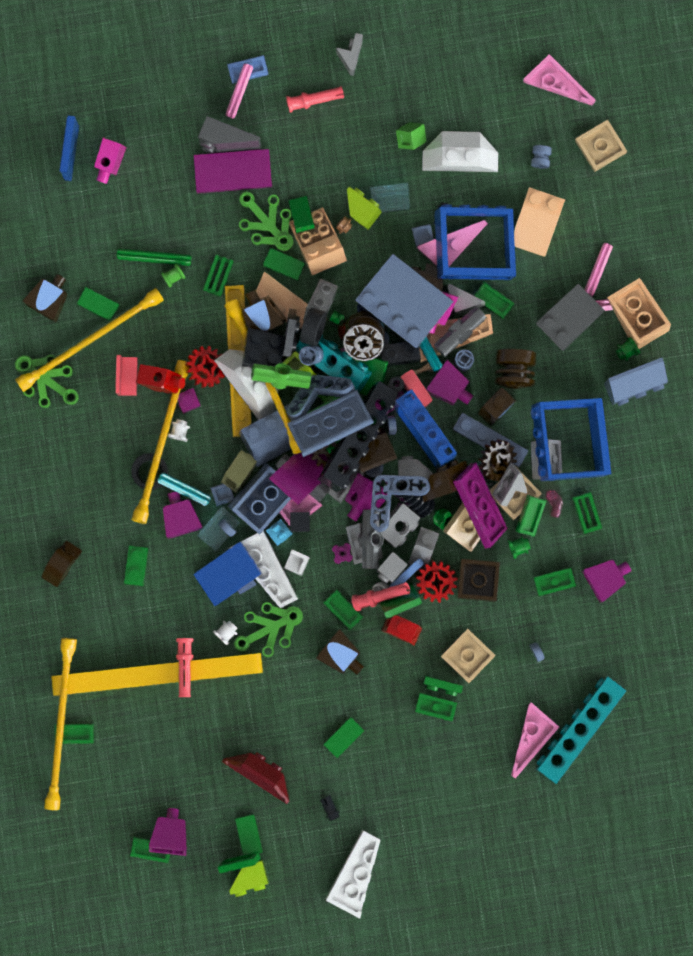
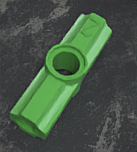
M279 363L275 367L253 364L251 380L271 383L277 389H285L287 386L308 389L311 382V372L292 370L290 366Z

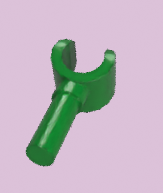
M334 311L330 321L339 325L340 321L344 319V315Z

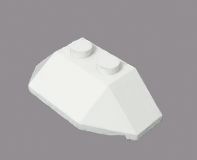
M442 131L423 150L422 171L498 172V152L480 132Z
M229 349L214 360L258 420L270 415L275 411L276 406L265 383L251 380L252 368L242 366L244 351Z

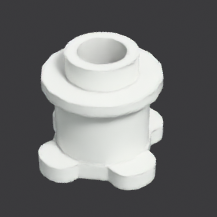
M176 419V422H172L171 434L168 433V437L187 442L188 439L185 437L187 430L190 429V426H187L188 422Z
M223 621L224 624L217 631L214 630L213 633L228 645V641L233 635H237L236 630L238 628L231 621L227 623Z

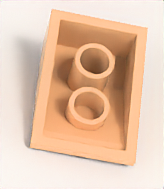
M529 187L514 230L515 247L545 257L565 199Z
M640 278L607 297L626 335L634 340L639 349L670 330V322Z

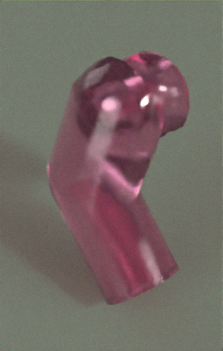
M549 490L546 492L545 497L552 505L550 516L560 518L563 500L556 491Z

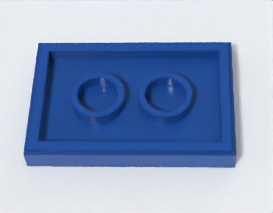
M75 116L67 117L60 172L66 181H72L79 125Z
M239 542L193 575L213 605L217 606L263 573L242 542Z

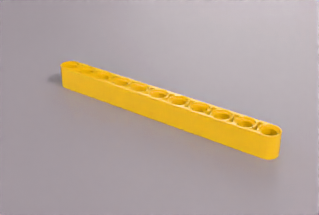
M261 653L190 661V681L263 673ZM179 662L69 674L67 694L179 682ZM62 675L51 676L53 696L60 695Z

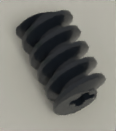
M410 481V483H411V489H410V491L413 490L412 487H418L419 490H422L421 486H419V485H413L412 481ZM400 482L397 485V489L404 490L407 487V482ZM395 495L420 518L427 517L434 510V499L423 502V496Z

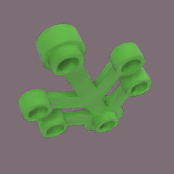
M243 192L239 198L240 204L244 208H250L262 223L249 222L247 219H242L239 222L240 229L242 231L258 230L270 231L274 237H262L259 233L253 234L251 240L256 246L268 244L275 245L280 251L291 249L293 238L288 233L289 220L292 217L291 211L283 209L280 212L282 219L280 232L276 227L277 206L279 205L278 196L270 195L268 197V204L270 205L268 218L255 203L254 195L251 192ZM245 196L251 198L248 202H245L243 199ZM272 198L277 199V202L275 204H272L270 202ZM288 212L290 215L288 218H284L282 214ZM247 222L248 227L242 228V223ZM258 236L261 240L254 242V237ZM282 238L287 239V243L281 244L280 240Z
M51 354L44 358L32 360L29 356L23 355L17 358L15 368L20 374L30 373L38 370L35 367L46 365L49 358L56 357ZM27 362L28 367L23 369L22 363ZM65 365L62 368L49 370L37 379L40 396L39 405L42 408H48L51 405V401L47 396L46 385L62 395L66 404L74 405L78 402L79 395L75 390H67L51 379L59 376L67 378L72 376L73 370L70 366ZM69 368L70 373L65 375L64 369ZM31 387L33 390L32 394L27 395L26 391L23 392L26 397L31 398L35 395L33 387ZM71 394L75 396L73 401L68 400V396ZM43 399L48 400V404L45 406L41 404Z
M269 602L264 603L261 607L263 613H273L283 617L277 621L257 616L251 611L247 612L244 615L247 623L254 622L266 627L247 637H237L234 642L235 648L239 651H246L252 642L269 634L267 644L263 648L262 653L265 657H271L274 654L273 647L279 628L286 624L284 637L280 639L279 644L282 648H288L291 645L290 639L294 626L300 624L303 619V613L299 608L289 607L287 610L272 606ZM265 605L271 606V610L269 612L264 611ZM291 613L297 614V618L295 620L290 619ZM248 614H253L254 619L252 621L247 620ZM283 639L289 640V644L287 646L282 645L281 642ZM240 640H244L246 642V645L244 647H240L238 645V642ZM266 648H271L272 653L270 655L265 654Z

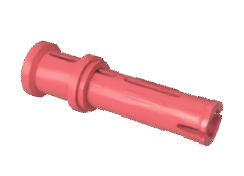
M342 86L311 94L303 92L301 95L294 97L286 96L289 113H292L293 110L308 109L310 105L343 99L344 94Z
M407 582L375 592L369 590L362 595L355 594L352 596V605L359 612L365 607H375L379 602L410 594V587Z
M177 638L178 654L176 658L179 660L178 697H191L190 660L193 658L191 654L193 638ZM184 670H185V687H184Z

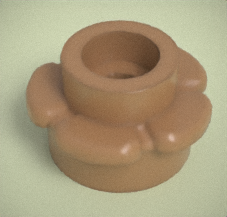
M344 216L335 227L339 230V234L342 232L346 234L352 227L350 223L351 218L348 219Z

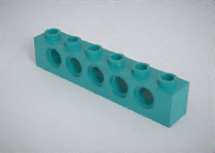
M601 677L594 686L597 688L593 694L589 693L583 701L585 703L581 710L578 708L571 718L574 720L571 724H566L560 731L562 735L558 741L554 739L549 745V753L546 756L542 755L537 761L538 767L536 770L553 783H558L625 694L626 690L611 678L605 677L603 679ZM602 692L608 696V700L604 704L598 700V696ZM589 708L596 710V717L594 719H589L586 715ZM578 723L583 724L585 727L584 732L580 735L575 732V726ZM566 739H571L573 742V747L570 750H566L563 747V742ZM555 754L561 757V763L557 766L551 762V758Z

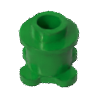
M631 337L624 344L617 345L615 352L620 360L624 359L627 362L629 361L628 358L641 353Z
M441 508L435 512L433 522L440 529H445L454 514L452 515L447 509Z
M520 536L517 540L507 541L513 559H516L518 555L523 553L529 554L528 550L531 547L527 538L523 539V536Z

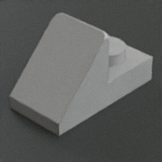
M355 33L354 39H350L349 50L336 48L338 57L352 76L355 73L363 42V35Z
M512 463L509 464L492 494L500 505L506 507L515 491L527 493L523 475Z
M421 527L408 564L412 565L417 559H421L424 563L429 564L439 533Z

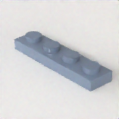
M464 413L461 414L453 428V431L485 448V444L490 445L491 440L496 441L500 439L509 442L511 446H514L513 452L517 453L514 457L517 463L513 464L518 468L528 453L527 449Z

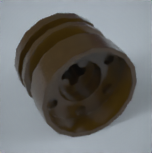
M360 311L351 315L346 322L343 341L348 355L360 361L376 358L383 350L384 323L369 311Z
M500 349L496 351V364L504 367V369L495 371V375L501 376L495 378L496 385L511 389H522L535 385V380L530 379L535 377V372L527 370V368L536 366V352L523 349Z

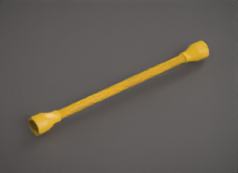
M154 288L132 309L126 311L120 317L118 316L114 321L112 320L108 325L103 326L102 329L100 328L83 339V341L77 343V345L75 344L67 352H63L59 357L57 356L46 365L40 367V369L22 374L15 379L23 392L26 391L49 369H53L55 365L57 366V364L59 365L70 358V356L82 350L86 345L88 346L92 341H96L98 337H102L113 328L119 326V324L125 322V320L131 318V316L137 314V312L139 313L141 309L145 310L148 307L158 305L164 301L157 288Z
M234 299L226 303L225 308L228 315L238 325L245 340L247 327L244 323L242 307L238 299ZM264 382L286 427L289 445L293 454H298L301 451L287 425L291 420L275 387L271 383Z
M178 360L175 373L180 374L186 379L189 375L185 372L189 370V367L185 366L187 362ZM179 389L177 394H171V401H169L164 424L155 449L149 477H147V484H145V491H143L142 495L143 498L140 499L131 520L134 522L147 523L149 497L181 389Z
M61 638L60 648L64 666H62L58 723L55 735L54 765H52L51 785L49 786V792L45 798L44 809L60 810L61 799L58 777L64 732L63 725L65 722L64 715L66 712L65 705L67 703L69 668L77 644V639Z

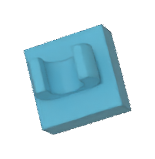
M281 519L266 530L277 546L293 535Z

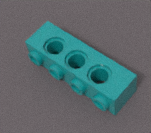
M322 334L317 345L321 346L324 356L320 363L314 365L329 376L349 378L355 390L361 392L372 374L368 370L369 367L362 362L357 363L346 351L342 352L338 349L336 343L325 340ZM299 341L295 351L299 354L302 348L311 345ZM333 355H334V356L336 357V359H337V362H336L335 365L332 363V360H331V358H332ZM348 366L352 369L351 375H348L346 371Z

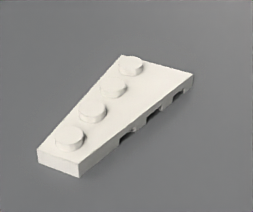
M262 531L260 535L257 533L241 541L263 573L256 580L276 604L282 608L298 600L265 532Z
M364 830L361 831L326 896V901L358 918L361 917V910L365 901L380 839Z

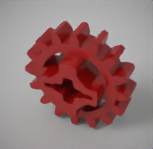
M201 346L198 351L196 349L192 351L193 355L187 357L190 362L185 363V366L189 367V370L185 372L191 373L192 376H190L189 380H196L194 385L201 383V387L204 388L208 384L209 388L214 386V383L216 385L220 383L219 379L225 378V375L214 361L222 355H217L218 349L211 351V346L206 347V349ZM198 358V364L195 366V361Z
M433 560L431 566L425 563L426 568L424 570L419 568L421 575H416V578L420 582L415 583V585L421 587L418 592L419 594L424 593V599L430 597V602L433 603L434 599L437 598V601L441 603L442 597L448 600L447 594H454L451 589L457 588V585L453 581L458 579L456 576H452L455 571L453 569L449 570V564L443 566V562L439 561L438 565H436ZM438 569L445 571L448 576L439 574ZM431 571L429 577L425 578L426 574ZM436 576L439 580H441L438 582L437 588L435 584L432 583L435 581ZM448 585L447 588L442 592L444 586ZM425 587H427V588H430V587H431V588L433 589V591H434V594L428 592V591L425 589Z

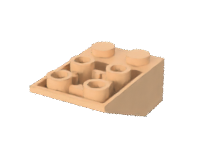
M323 207L311 212L315 226L314 229L296 233L294 221H289L290 228L312 275L347 261L343 247Z

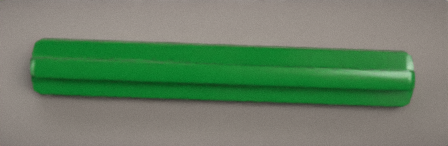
M130 249L117 250V259L184 266H190L192 262L191 255Z

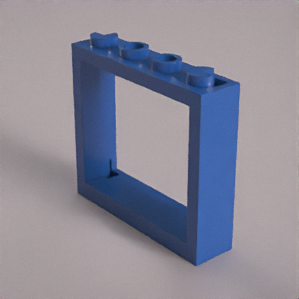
M446 204L441 205L435 211L438 279L511 280L516 276L513 209H506V206L488 208L486 205L477 206V208H470V205H461L457 208ZM446 216L503 217L506 268L448 267Z
M411 389L395 401V412L435 468L454 461L457 452ZM448 447H449V448L451 449V451H452L451 454H450V453L448 452V450H447Z
M602 398L539 402L532 405L533 435L536 438L535 453L538 457V475L541 481L604 477L611 474ZM588 408L595 471L552 474L544 410Z

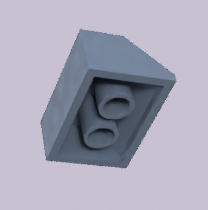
M662 358L608 378L604 386L612 405L618 404V406L628 403L629 398L636 397V399L646 396L647 391L653 389L654 392L664 389V385L668 382L664 361Z
M278 410L241 429L239 432L248 452L257 461V467L291 450L289 436Z
M267 464L261 467L227 506L259 535L291 500L287 494L269 479L276 471Z

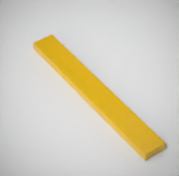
M244 285L225 286L226 303L238 299L243 309L245 307ZM226 310L228 350L244 351L245 340L242 333ZM230 383L233 437H240V430L252 424L251 409Z

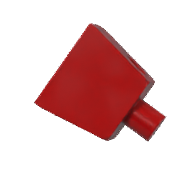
M140 364L136 383L157 392L177 394L179 389L184 388L185 378L168 369Z
M394 615L386 619L381 631L415 646L422 628L411 621Z

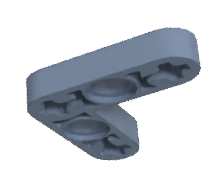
M312 375L310 387L298 390L286 410L290 420L294 421L307 414L318 395L343 397L355 391V387L349 378Z
M379 475L373 482L370 516L372 528L377 532H383L388 528L391 495H426L430 491L428 480L422 476ZM382 480L387 484V486L383 487L384 494H381V488L378 485L382 483ZM402 480L406 481L407 487L404 490H398L397 483ZM410 481H412L413 485H420V482H423L426 487H422V490H419L418 487H412L413 490L410 491ZM379 499L386 500L384 508L376 507V502ZM378 513H381V519L384 522L380 527L375 523L379 520Z

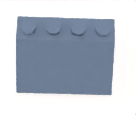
M392 254L355 300L415 348L420 346L454 302L394 254Z

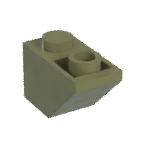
M241 450L224 474L221 482L237 493L249 479L257 461L254 460L252 455Z

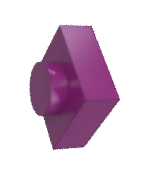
M193 388L178 395V402L183 414L201 407Z

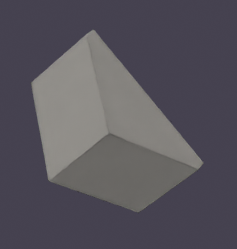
M451 284L448 285L449 294L459 296L454 306L456 313L461 314L470 311L475 306L479 308L485 305V301Z

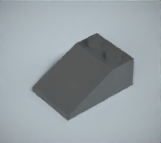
M208 116L198 136L200 146L203 147L202 150L211 154L213 152L226 153L261 149L260 137Z
M577 284L536 324L562 351H565L605 310Z

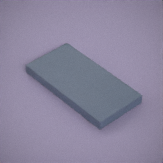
M355 390L287 423L304 457L374 422L358 391Z

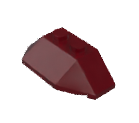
M256 751L255 754L252 752L222 760L224 764L285 804H288L290 801L285 776L281 772L282 767L274 762L270 765L264 761L266 757Z

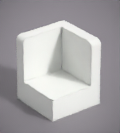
M291 550L284 568L302 576L310 558Z

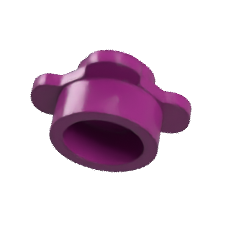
M345 543L343 546H333L332 551L335 554V563L340 564L344 561H352L353 556L350 554V544Z

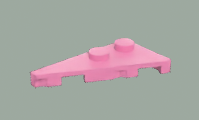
M550 55L523 79V82L591 106L596 101Z
M485 220L447 234L448 267L488 224ZM436 239L417 246L416 248L437 267Z
M531 702L528 705L511 776L514 778L521 773L559 728L557 724Z

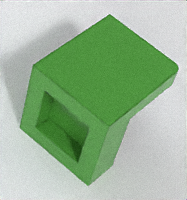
M409 122L396 130L398 148L414 150L426 142L424 124Z

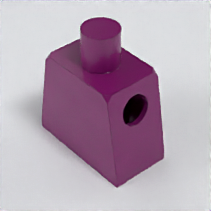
M448 360L426 389L429 395L450 405H454L458 399L468 405L474 396L465 390L469 381Z
M360 473L357 474L345 498V501L353 506L347 516L356 522L363 510H371L373 481ZM380 486L381 494H384L383 487ZM379 499L376 502V507L380 508L385 499Z
M178 492L169 493L168 498L171 505L163 507L166 537L171 539L203 529L190 500L181 501Z
M610 560L587 568L582 573L599 603H601L626 584L623 576L631 572V568L626 561L616 566L614 560Z
M168 808L166 818H157L149 843V852L186 856L185 820L178 819V809Z

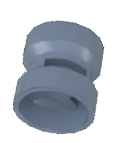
M543 145L533 146L532 153L534 158L531 160V166L540 169L549 168V156L551 155L552 148Z
M317 345L306 346L299 352L301 363L307 366L320 363L324 356L323 350Z
M460 350L454 359V364L460 371L469 370L474 362V356L469 350Z

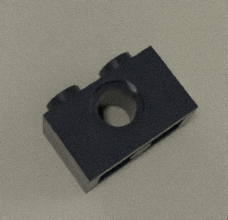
M409 342L383 345L381 359L388 361L387 367L420 363L421 361L419 347L415 348Z

